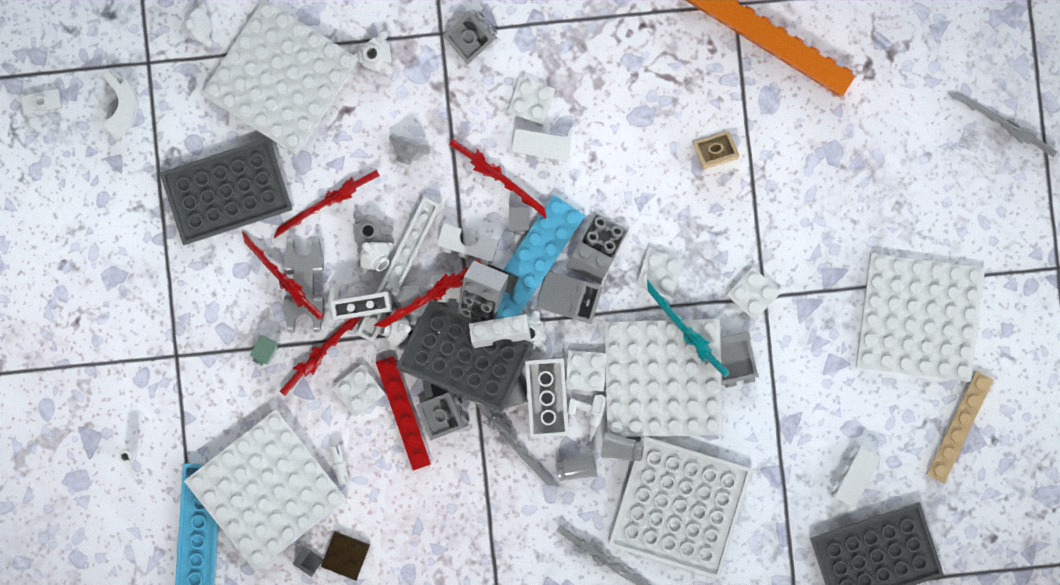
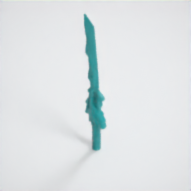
M647 279L649 294L681 330L684 342L694 345L701 362L704 363L707 359L725 378L730 372L712 355V349L708 346L710 342L703 338L701 334L694 332L691 327H687L683 323V318L671 309L669 302L659 294Z

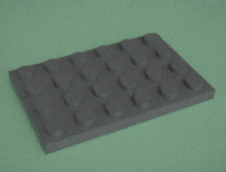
M268 137L160 172L183 246L293 210L271 140Z
M432 300L429 301L414 328L396 368L502 414L534 344L526 340L512 342L510 339L494 341L493 345L474 348L471 342L469 324L479 321L465 317L458 313V311Z
M920 502L810 537L825 585H917L944 576Z

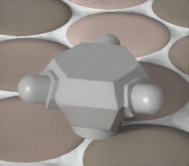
M395 134L389 136V140L394 147V153L398 155L396 160L401 163L411 165L412 161H417L423 155L430 153V148L418 141Z
M358 211L353 213V218L355 219V224H353L355 243L359 245L357 248L359 254H361L364 242H381L387 234L392 233L394 230L393 226L385 225L382 220L368 214L362 215Z
M421 285L402 286L399 289L392 287L390 294L395 296L394 302L398 308L403 309L410 305L418 296L423 297L428 294V290L433 287L427 286L424 288ZM429 302L406 315L410 325L417 323V318L422 316Z

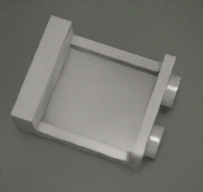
M749 332L721 337V364L730 372L725 378L722 376V385H725L726 388L737 386L736 382L744 380V384L754 382L755 378L759 377Z

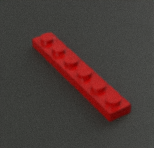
M391 356L377 361L376 365L412 470L431 465L399 370L396 368L395 357Z

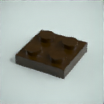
M334 531L321 567L357 581L371 544Z

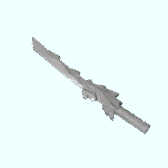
M959 92L947 93L952 98L966 104L971 110H977L986 115L991 121L1001 124V127L1005 128L1010 136L1015 137L1021 144L1023 141L1027 144L1032 143L1053 158L1058 151L1036 138L1039 134L1038 132L1028 128H1020L1015 119H1005Z
M476 403L488 419L483 423L500 433L499 438L502 439V444L510 445L547 485L559 487L545 472L542 465L536 463L528 455L525 446L521 447L519 445L517 437H514L511 426L509 427L505 416L502 419L497 414L494 416L489 408Z
M562 525L557 528L556 531L578 547L574 549L575 552L584 555L589 554L598 567L607 566L636 585H650L640 575L635 576L628 572L621 563L616 564L611 561V557L607 556L602 547H599L593 539L590 542L586 539L582 541Z

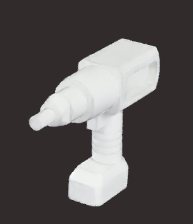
M594 395L593 405L576 399H570L569 415L575 414L576 408L586 411V415L590 416V442H593V437L596 435L597 429L601 424L606 397L603 395Z

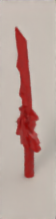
M451 140L449 143L451 147L472 160L470 163L475 166L473 168L474 171L482 173L483 176L492 177L495 181L499 180L504 184L505 189L516 193L521 197V202L531 206L547 219L545 208L503 175L500 165L495 166L494 163H487L479 149L476 150L475 154L456 140Z
M376 169L355 181L353 177H350L349 180L342 184V188L339 190L328 191L323 200L279 226L274 238L280 236L291 227L301 224L302 220L308 216L320 212L323 207H330L331 204L342 203L344 200L353 198L351 194L357 191L356 188L380 176L378 170Z
M242 231L244 243L279 280L280 288L285 289L286 292L288 291L291 294V298H293L297 307L300 308L303 305L318 320L322 319L324 314L306 299V294L301 290L303 286L296 283L294 279L288 278L286 274H282L278 267L264 255V251L257 247L249 236Z
M480 259L476 260V262L483 264ZM466 267L457 275L453 273L448 276L446 273L435 283L432 289L428 290V294L423 297L418 296L410 305L403 309L398 308L389 317L373 326L387 327L432 299L442 300L446 290L449 288H460L463 285L461 280L464 279L469 267Z
M362 317L349 319L321 347H312L309 359L306 362L298 363L297 366L292 368L297 370V372L279 392L286 396L303 375L304 377L310 373L314 375L318 366L321 365L324 355H327V350L331 346H336L340 337L347 330L352 331Z

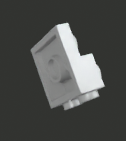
M470 10L443 35L467 65L499 39L496 36L498 34L497 30L492 25L488 26L484 22L485 16L479 10Z
M448 392L417 404L430 441L469 426L470 418L468 413L462 409L461 404L463 400L461 396Z

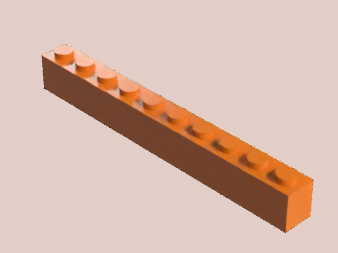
M684 0L840 98L844 96L856 77L852 75L853 71L845 66L841 68L836 65L837 62L829 56L825 58L820 55V51L813 46L809 48L804 45V41L801 38L788 35V31L785 28L772 25V21L763 15L761 17L756 15V11L747 5L745 7L740 5L739 0Z

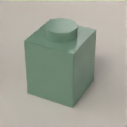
M260 335L250 354L253 357L252 361L261 366L263 364L268 365L280 344L264 335Z

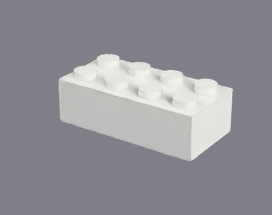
M564 358L526 361L530 438L569 436Z

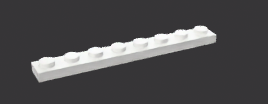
M423 197L377 293H390L392 287L401 288L441 207L440 204ZM390 294L391 304L393 305L395 296ZM389 312L365 316L357 335L374 343L379 333V327L373 325L385 319Z

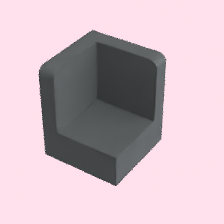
M423 381L425 398L448 393L447 390Z
M304 547L292 564L312 577L322 563L323 558L307 547Z

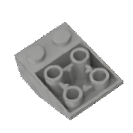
M594 213L567 267L601 284L628 229Z
M473 261L464 276L458 313L479 322L495 320L507 287L509 275Z
M548 271L536 308L592 324L603 287Z

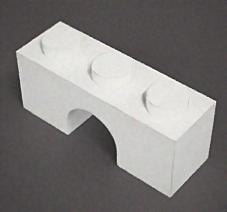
M443 223L437 246L441 247L440 251L451 254V251L459 253V257L469 259L470 256L475 257L477 260L480 259L485 265L488 262H493L499 240L480 235L478 242L474 246L467 247L460 240L462 229Z
M526 314L469 324L471 342L474 348L493 345L494 341L510 339L512 342L531 339L529 320Z

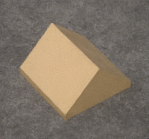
M729 131L693 142L701 171L740 158V154Z

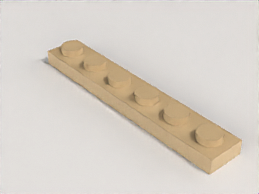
M977 371L974 372L971 382L963 395L926 475L942 483L946 482L994 379Z

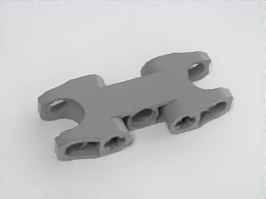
M287 238L284 253V274L293 275L295 282L303 286L301 290L306 294V299L324 314V297L314 296V275H323L324 256L321 250L320 238H313L312 250L306 256L297 254L294 238ZM284 296V316L288 333H295L296 320L303 314L311 317L314 332H321L322 319L318 320L303 305L298 308L291 296Z

